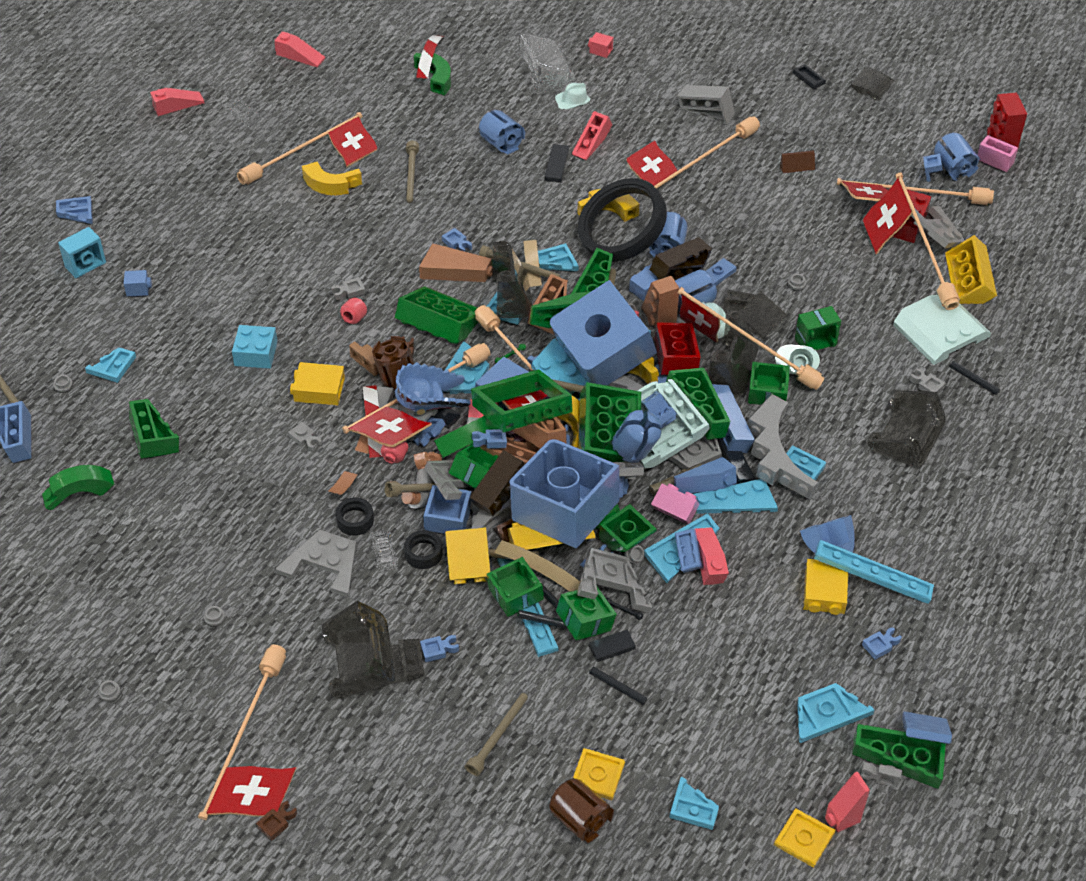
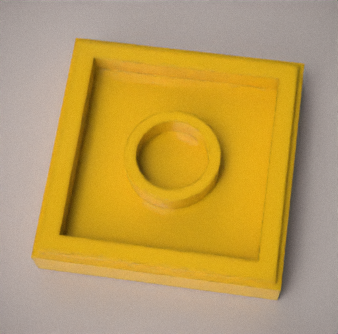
M583 748L573 778L582 780L600 797L613 801L625 766V760Z
M795 808L775 840L774 846L814 868L836 830Z

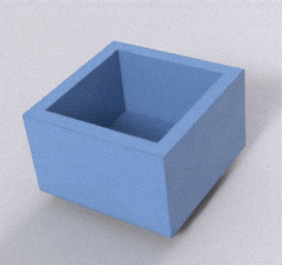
M432 485L423 516L424 530L445 534V531L466 529L471 511V491L459 489L462 492L460 499L446 500L438 487Z

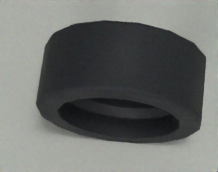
M357 497L348 498L342 501L336 508L335 515L338 528L347 535H362L373 526V508L365 499ZM353 510L363 511L367 515L365 519L356 523L347 522L343 519L346 513Z
M420 530L411 533L406 538L404 543L405 559L412 567L429 569L441 561L443 556L442 541L434 532ZM419 543H429L435 547V551L427 556L415 555L411 549Z

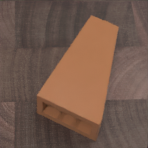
M433 243L419 266L420 279L486 282L487 278L491 277L494 271L491 258Z

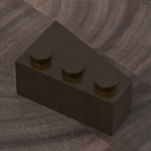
M697 237L657 254L649 270L659 279L672 276L674 280H677L694 271L703 270L712 248L700 237Z
M503 450L470 496L472 503L494 516L510 499V479L525 465L524 462Z

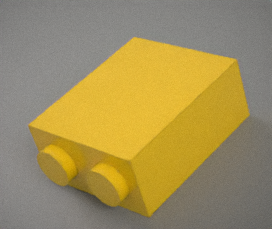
M300 362L298 370L295 369L294 371L295 382L290 387V394L293 395L294 402L339 405L345 380L344 366Z
M486 528L445 531L449 581H454V585L466 584V580L474 579V583L486 582L487 573L490 572Z
M807 559L803 609L811 612H830L833 615L845 614L848 572L815 559Z

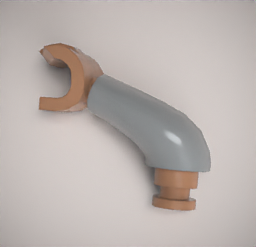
M434 451L414 454L415 465L418 469L416 484L434 483L425 466L427 461H442L441 455L434 453ZM431 491L402 493L401 499L403 503L408 504L411 508L419 509L427 505Z

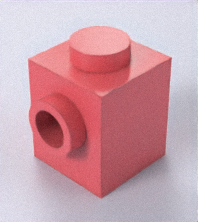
M596 32L589 39V53L607 58L613 50V37Z

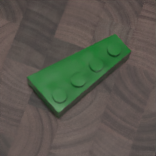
M596 248L571 294L592 292L609 280L613 254Z
M705 368L669 371L666 382L672 379L709 424L710 429L704 436L707 439L725 438L731 421Z

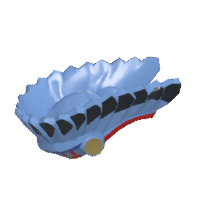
M417 362L414 365L410 363L407 366L402 365L401 370L397 372L396 399L402 406L415 411L417 415H423L426 411L433 409L461 408L471 404V401L467 399L444 398L442 391L446 392L464 382L465 378L462 375H456L455 372L450 373L449 370L443 371L435 366L420 365Z

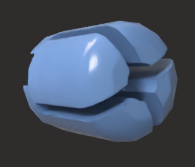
M493 110L486 113L479 123L481 137L506 154L518 150V145L521 143L522 138L525 139L524 128L502 111Z
M953 132L943 136L942 139L946 146L941 141H938L934 148V155H941L944 169L955 181H957L956 178H959V174L962 176L967 175L968 177L972 176L978 170L977 165L981 159L962 135Z
M667 212L666 223L661 234L649 247L650 254L654 258L659 253L685 243L688 226L686 220L680 217V214Z
M697 270L675 280L679 289L681 287L684 288L686 293H690L689 295L701 303L703 301L705 303L713 302L717 297L716 285L701 288L714 282L712 276L707 271ZM679 295L678 307L681 309L682 296Z
M642 410L631 412L613 436V450L615 451L616 449L618 454L623 457L622 460L629 463H638L646 458L661 437L662 431L659 419L649 411H645L644 414Z

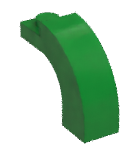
M417 52L414 55V68L418 69L422 55ZM434 53L429 73L433 74L430 79L431 92L445 96L451 87L450 65L443 57Z
M79 465L62 470L49 479L50 487L42 493L45 508L53 510L71 494L92 492L102 496L115 484L110 470L96 465Z

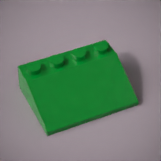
M424 286L398 299L395 318L401 320L403 324H411L418 330L428 331L435 337H442L450 343L457 344L465 340L478 324L474 315L478 307Z
M586 382L580 392L578 449L610 462H625L616 449L615 451L613 450L612 440L626 417L633 411L641 410V392Z

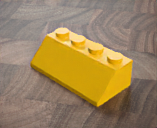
M975 235L945 252L950 280L955 286L960 298V304H984L997 296L987 247Z
M512 523V528H507L509 542L526 550L563 544L519 523ZM594 530L585 538V540L596 538Z

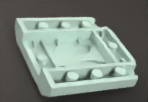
M930 295L903 308L893 323V326L933 365L947 359L950 353L972 342L977 344L991 335V332L961 304L953 310H946L942 306L938 295Z
M672 379L659 384L657 381L651 382L637 390L641 392V401L655 391L660 392L667 404L677 413L675 415L676 419L661 429L660 439L646 458L640 460L644 468L657 466L701 439L710 429L707 421ZM641 403V410L643 411V414H644V412L646 411V409L644 408V406H643L642 403Z

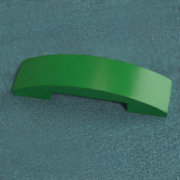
M483 416L434 440L441 457L444 458L472 444V432L479 431L485 433L486 430L499 428Z

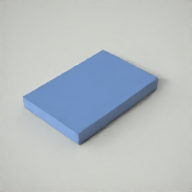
M903 711L902 720L908 737L951 743L952 734L947 719Z

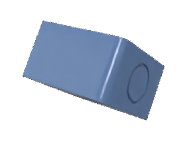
M610 280L562 310L550 320V325L558 343L589 383L607 386L657 353L650 331Z
M552 439L547 441L510 479L512 520L577 548L619 502V465L559 440Z

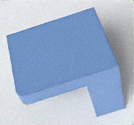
M940 154L923 157L927 182H931L930 173L943 171Z

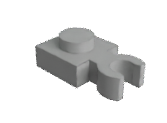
M359 277L342 282L343 286L335 285L331 287L332 293L335 294V300H340L346 295L349 299L365 294V288Z
M917 369L916 374H911L910 376L912 383L919 384L918 389L933 398L945 388V382L931 373L926 376L921 369Z
M303 422L288 432V436L300 446L306 443L307 448L312 452L314 451L313 443H317L319 446L322 445L321 439L316 437L315 431Z
M864 762L861 777L864 779H875L877 783L897 788L902 770L890 765L875 767L871 763Z

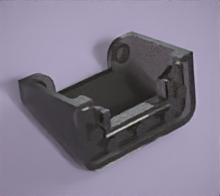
M503 240L493 242L492 280L493 282L497 280L496 315L499 318L529 317L532 299L528 274L511 244Z
M728 309L725 319L754 337L743 314ZM725 323L722 345H727L729 351L717 350L713 353L710 361L709 379L714 385H728L733 396L740 397L746 392L751 376L752 362H755L757 357L758 344Z
M895 390L892 398L889 399V408L893 414L881 435L878 432H873L868 437L867 444L876 453L911 467L921 468L945 425V413L937 392Z
M356 601L321 624L324 641L336 648L339 678H334L329 682L331 696L342 699L387 686L395 681L396 675L388 623L381 612Z

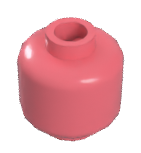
M350 298L341 307L340 313L343 320L347 323L357 324L366 316L367 307L359 298Z
M406 440L395 447L382 445L381 454L388 463H400L404 460L409 445Z

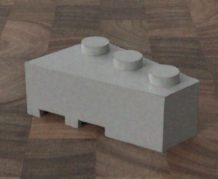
M685 85L677 96L681 109L698 115L701 113L708 115L713 120L714 118L720 119L724 124H728L735 114L729 87Z

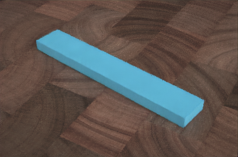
M819 541L814 557L815 560L929 604L931 601L934 584L825 541Z
M497 558L500 567L514 561ZM539 603L523 609L524 611L544 615ZM523 619L538 657L558 651V646L549 625Z

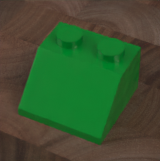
M629 504L600 524L599 539L611 551L627 552L656 532L657 529Z

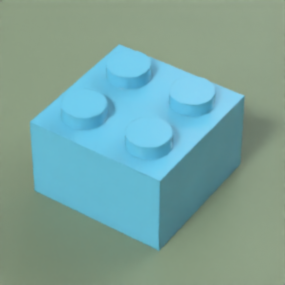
M90 227L58 242L64 266L75 278L106 263L101 239Z
M239 325L232 349L234 366L271 368L278 342L276 328Z

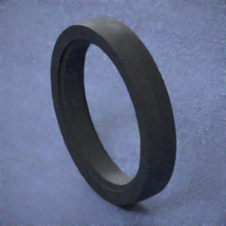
M627 178L610 183L596 192L582 209L578 220L579 238L586 250L592 255L596 248L613 254L612 262L633 258L649 248L661 234L667 218L665 201L655 186L643 179ZM627 194H642L652 200L653 212L651 219L645 229L634 239L617 246H603L593 241L592 226L594 220L608 203Z

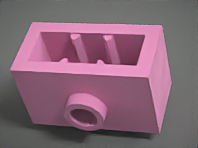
M987 135L979 147L978 157L981 159L979 161L1007 172L1014 164L1018 148Z
M661 484L651 503L653 508L679 521L690 524L700 505L696 496L689 492L685 494L679 492V488L672 484H668V486Z

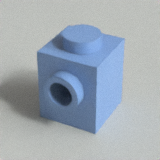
M146 270L125 271L124 288L126 296L148 295L149 288H152L151 277H148Z

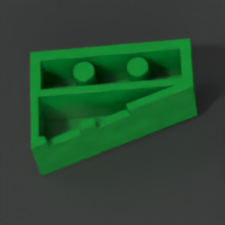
M149 399L129 401V419L140 459L179 452V436L172 432L167 422L163 421L160 413Z

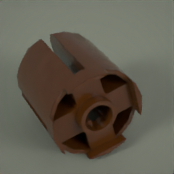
M390 336V340L382 343L378 341L374 345L372 353L382 383L386 387H393L396 390L398 370H401L402 365L407 366L408 363L414 365L415 363L405 338Z
M572 778L565 781L554 791L550 799V812L581 841L585 840L587 843L594 841L599 836L596 832L603 827L607 820L611 822L614 816V809L580 779Z

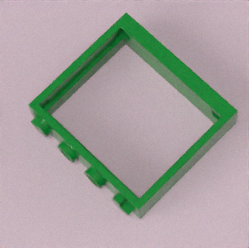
M539 369L471 388L472 406L503 433L573 412L572 395ZM541 390L550 397L549 399L504 411L496 404L497 402Z

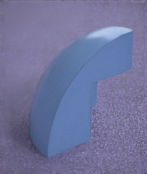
M851 515L800 530L804 542L814 553H816L820 540L850 552L854 550L855 538Z

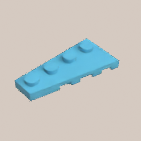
M761 479L731 485L724 489L693 494L700 504L696 514L722 513V511L741 513V511L761 512L770 510V512H777L778 510L767 483Z
M707 513L645 549L644 556L663 580L668 583L681 570L675 533L693 528L712 527L716 535L719 527Z

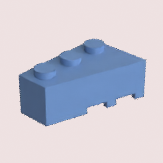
M23 401L0 406V442L12 463L31 459V414Z

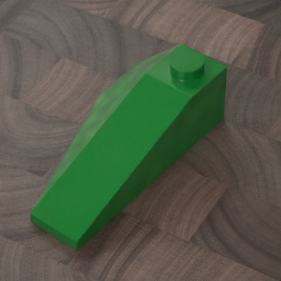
M590 292L573 293L531 306L529 323L540 327L552 328L550 320L553 316Z

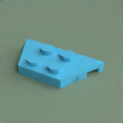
M555 338L532 362L531 368L533 371L539 369L551 379L583 386L587 382ZM566 390L570 394H574V391Z
M463 341L445 370L462 362L463 352L471 348V346ZM484 361L474 368L467 367L464 364L450 372L464 376L465 380L462 384L446 392H450V394L471 393V388L475 387V382L488 371L489 363Z
M837 683L798 697L799 742H805L874 714V708L870 705L866 707L860 703L858 697L846 692Z

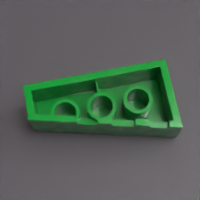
M862 724L857 725L854 733L853 755L879 766H893L896 769L902 770L901 775L939 789L943 781L946 743L908 737L903 731Z

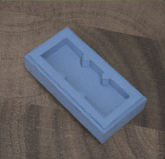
M723 258L706 270L714 280L708 286L718 285L736 272L737 267Z
M693 528L675 533L682 572L685 573L703 568L696 530Z

